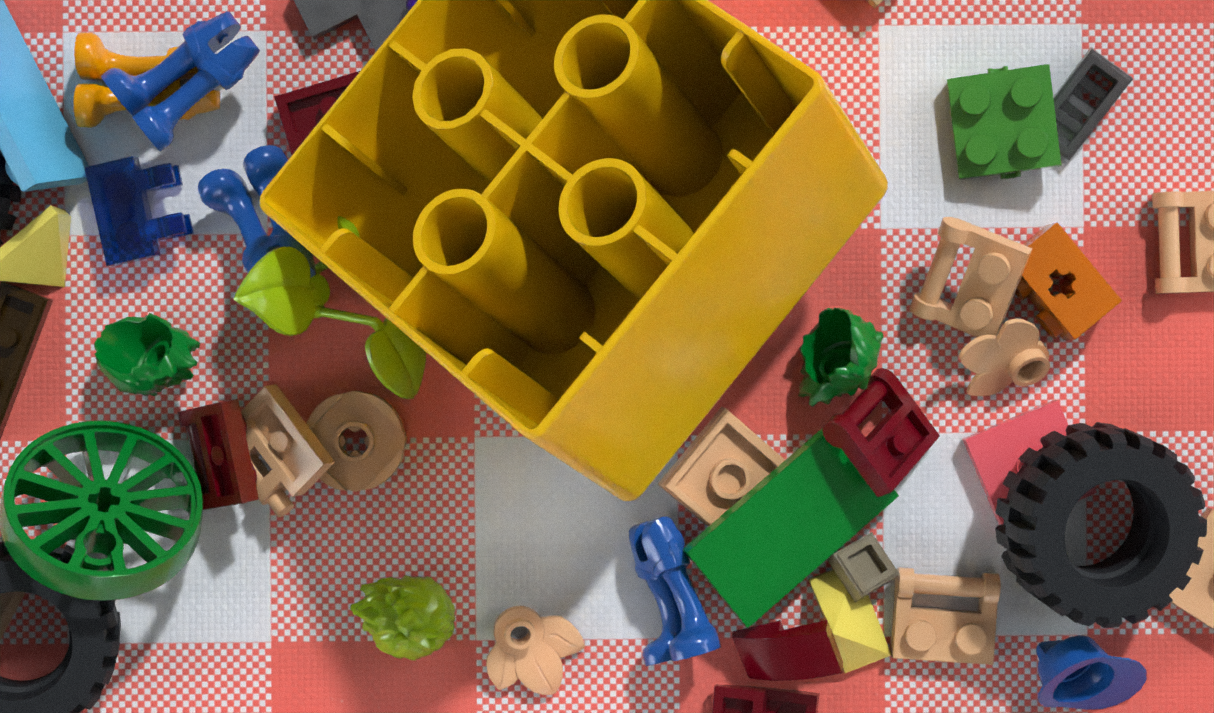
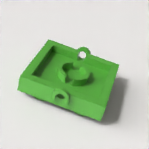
M1049 64L1008 70V66H1003V68L999 69L989 68L987 69L988 73L947 79L960 180L1000 175L1001 179L1021 177V172L1062 166Z

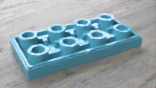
M0 0V151L6 160V172L22 192L82 184L94 177L4 0Z

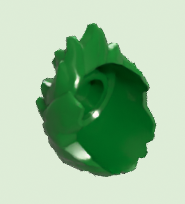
M827 308L820 312L819 322L809 334L803 336V344L799 348L804 359L800 372L804 377L799 385L798 396H810L809 405L813 407L820 401L828 405L835 396L841 397L842 394L848 393L852 396L857 392L858 388L866 390L871 373L877 367L883 333L876 331L871 322H865L862 317L854 315L850 310Z
M151 313L145 317H126L106 325L105 329L101 332V337L97 338L94 343L97 365L112 384L121 392L142 394L146 397L149 395L157 396V392H161L165 387L180 385L182 380H191L194 375L190 369L198 363L193 358L191 352L200 347V342L190 337L187 331L172 327L170 322Z

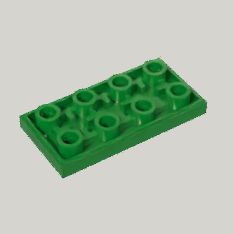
M821 429L682 550L739 621L749 628L899 495L893 490L891 493L877 497L844 451L831 445L825 439Z

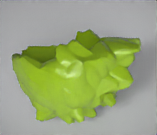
M405 575L401 579L388 577L381 578L374 583L362 584L360 590L365 593V597L359 602L351 604L350 607L353 615L364 620L362 628L371 634L376 647L380 651L399 659L416 660L431 655L434 651L439 650L445 641L453 635L455 628V606L451 598L439 583L428 576L412 577Z

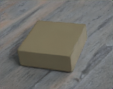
M872 532L834 553L828 559L829 564L854 602L859 601L900 575Z

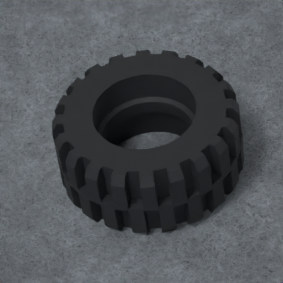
M1096 422L1092 427L1084 423L1068 425L1065 429L1067 436L1052 431L1041 438L1040 442L1043 445L1041 449L1035 451L1029 447L1018 458L1023 463V466L1017 474L1009 471L1003 482V485L1010 489L1006 499L998 498L995 512L1004 519V524L997 525L995 528L997 543L1007 549L1001 557L1007 569L1017 576L1016 582L1056 613L1061 616H1067L1075 623L1090 626L1096 622L1103 628L1119 627L1122 624V617L1132 624L1145 620L1149 617L1148 609L1154 607L1161 611L1173 601L1169 595L1176 588L1185 589L1192 579L1186 575L1191 564L1199 565L1204 550L1198 547L1199 537H1206L1207 519L1198 514V510L1205 508V501L1202 491L1191 486L1195 482V476L1187 465L1177 461V454L1166 446L1126 428L1122 429L1112 424ZM1112 480L1124 481L1132 496L1134 509L1133 521L1127 538L1120 548L1105 560L1087 566L1073 565L1068 557L1065 545L1066 524L1073 507L1086 492L1095 486Z
M4 541L0 542V594L6 592H28L43 597L60 610L69 628V647L67 653L54 671L43 677L24 681L11 680L0 676V713H80L85 708L90 710L100 699L101 691L105 684L108 685L119 651L121 619L120 612L116 610L115 600L80 599L47 588L25 573L11 557ZM66 544L64 549L58 547L48 555L67 564L71 560L74 548Z

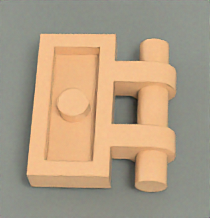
M268 385L258 392L241 413L247 425L246 439L251 463L257 473L256 487L259 501L262 505L269 504L277 517H282L294 507V504L285 493L286 489L292 497L305 494L335 461L277 385ZM260 454L272 469L270 472L259 459Z

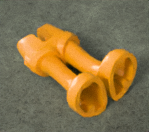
M81 32L77 34L75 40V66L79 77L83 80H103L101 76L111 68H119L130 75L137 76L160 64L178 47L169 48L165 56H125L106 49L102 40L96 34ZM194 67L180 78L191 79L199 70L197 67ZM180 78L158 94L148 106L158 105L180 89ZM77 84L73 100L74 117L78 127L93 128L101 123L106 115L116 111L127 110L109 87L98 84ZM212 90L179 120H190L196 114L220 109V91Z

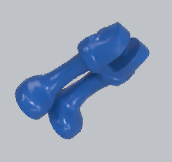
M230 11L207 21H197L188 27L182 34L185 41L166 59L149 71L133 76L119 68H111L101 76L109 89L132 115L134 121L159 152L171 145L174 138L173 129L194 104L219 85L225 90L232 88L243 78L245 70L259 54V48L249 36H243L231 42L218 54H215V52L233 40L240 31L241 25ZM194 67L198 68L199 71L171 96L156 106H148L170 84Z
M260 146L253 149L244 158V171L250 184L259 196L288 161L283 150L277 146ZM218 169L206 174L199 181L198 193L201 201L213 210L227 213L239 227L246 249L243 251L242 262L247 274L268 252L286 246L297 249L306 257L310 266V278L316 275L313 254L271 218L273 230L270 236L267 235L254 209L252 196L247 184L238 173L230 169Z
M660 517L633 525L629 530V542L635 561V571L638 578L645 579L654 595L662 621L661 635L643 649L642 656L645 666L670 660L679 661L719 649L721 645L717 630L709 622L689 579L686 567L690 564V560L682 550L685 546L684 538L670 517Z

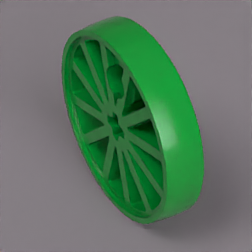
M86 421L65 425L49 431L31 442L17 456L10 467L0 500L1 535L8 552L18 566L31 578L47 588L64 595L86 600L107 601L131 598L152 591L168 582L182 570L193 555L199 540L203 518L201 486L193 467L185 456L168 441L148 430L113 421ZM98 450L119 452L107 480L104 478ZM82 452L88 477L65 455ZM134 457L150 463L149 466L122 482ZM40 467H47L62 482L33 472ZM165 478L171 479L177 486L148 490ZM26 494L48 502L15 505L14 500L17 496ZM181 508L188 512L189 520L158 511ZM58 523L34 539H30L22 528ZM146 532L177 542L168 551H165ZM69 540H76L74 553L69 563L66 564L48 555ZM124 544H128L147 563L127 569L123 558ZM102 553L108 557L95 559L88 556V554Z

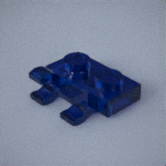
M131 156L84 167L106 266L114 267L161 256L158 241L194 234L190 214L183 215L180 212L152 219L147 192L182 186L183 182L179 165L172 166V163H166L141 170L139 158Z

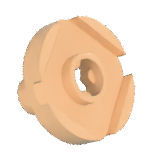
M351 391L333 395L315 408L306 423L335 461L319 478L334 489L356 492L375 488L387 481L396 472L403 460L407 436L402 420L391 404L375 394ZM348 428L353 432H357L360 429L366 432L367 436L364 442L368 448L363 454L358 450H354L349 454L343 449L347 443L343 433Z

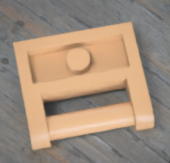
M1214 191L1152 193V209H1158L1160 278L1155 279V293L1214 292ZM1178 208H1189L1191 277H1181Z
M944 217L937 233L941 239L920 293L914 294L909 310L920 318L937 320L975 337L987 334L997 336L1032 248L961 219ZM960 244H965L975 249L954 304L940 299Z
M898 567L897 571L900 575L895 578L891 657L897 659L994 665L997 604L1001 589L999 574L982 573L981 578L916 574L913 568ZM913 594L979 598L978 611L912 607Z

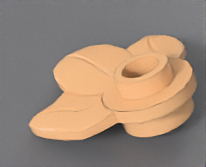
M1011 319L1003 324L997 336L983 335L974 338L960 351L959 359L964 367L976 373L967 387V394L970 396L994 395L1012 382L1018 386H1029L1045 377L1050 369V362L1048 361L1049 351L1044 343L1039 341L1040 333L1037 327L1024 319Z
M513 606L503 611L495 621L494 637L496 643L486 659L487 673L498 690L511 686L519 679L525 687L534 693L553 695L558 691L563 678V665L560 658L584 649L585 644L578 629L562 616L540 617L535 610L529 607ZM524 626L528 628V633L525 637L521 639L511 637V632L516 627Z

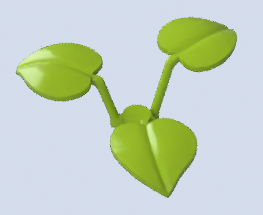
M338 216V228L349 229L359 237V232L355 225L346 218ZM284 246L268 252L252 267L239 286L233 298L234 301L254 312L271 329L286 336L303 333L312 323L313 318L326 317L368 325L375 332L367 338L365 351L368 363L375 376L387 389L400 398L413 399L418 393L425 370L426 352L387 318L382 322L379 318L325 308L324 304L329 299L330 288L327 280L320 275V272L328 268L321 261L315 264L316 275L310 278V266L306 257L297 249Z

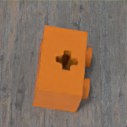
M1058 222L1046 225L1023 244L1032 248L1015 295L1021 300H1024L1026 297L1030 299L1039 310V313L1035 316L1036 320L1052 338L1056 339L1060 336L1063 340H1076L1122 302V299ZM1062 276L1064 282L1060 285V289L1063 294L1051 295L1048 289L1053 285V281L1050 277Z

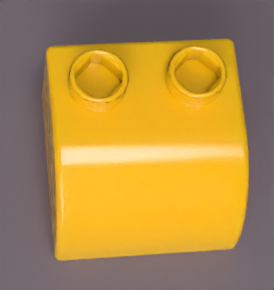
M418 0L260 195L259 204L265 214L521 435L622 501H634L648 488L883 198L888 189V181L823 77L709 0ZM338 216L352 222L359 232V237L349 229H339Z

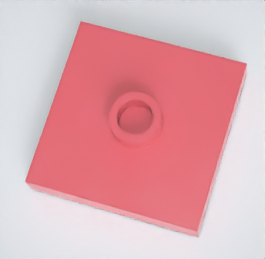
M1058 400L1047 402L962 439L999 525L1004 524V519L995 513L998 498H1007L1010 488L1003 485V482L1009 471L1017 474L1023 466V463L1018 458L1029 447L1035 451L1043 447L1040 442L1041 438L1052 431L1067 436L1065 429L1068 423ZM1096 488L1090 489L1079 500L1096 494Z

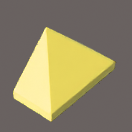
M50 205L0 247V281L65 287L71 216L65 209Z
M833 569L808 579L824 620H828L843 660L844 673L891 656L869 595L854 602Z

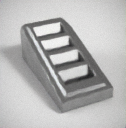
M1093 48L1088 50L1053 97L1056 119L1076 133L1071 141L1058 133L1060 154L1068 160L1073 157L1133 80L1129 74ZM1090 68H1093L1113 83L1108 91L1085 76ZM1078 84L1100 99L1095 108L1072 92ZM1065 100L1088 116L1083 124L1060 109Z

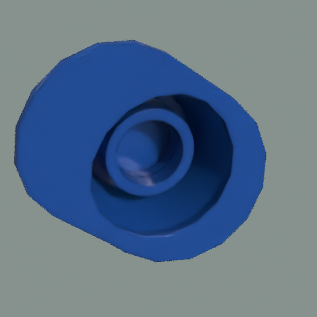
M1078 635L1065 640L1044 641L1036 647V653L1039 658L1038 675L1042 684L1038 692V702L1044 707H1067L1084 710L1112 707L1130 699L1141 690L1147 680V671L1140 662L1129 658L1109 656L1089 636Z

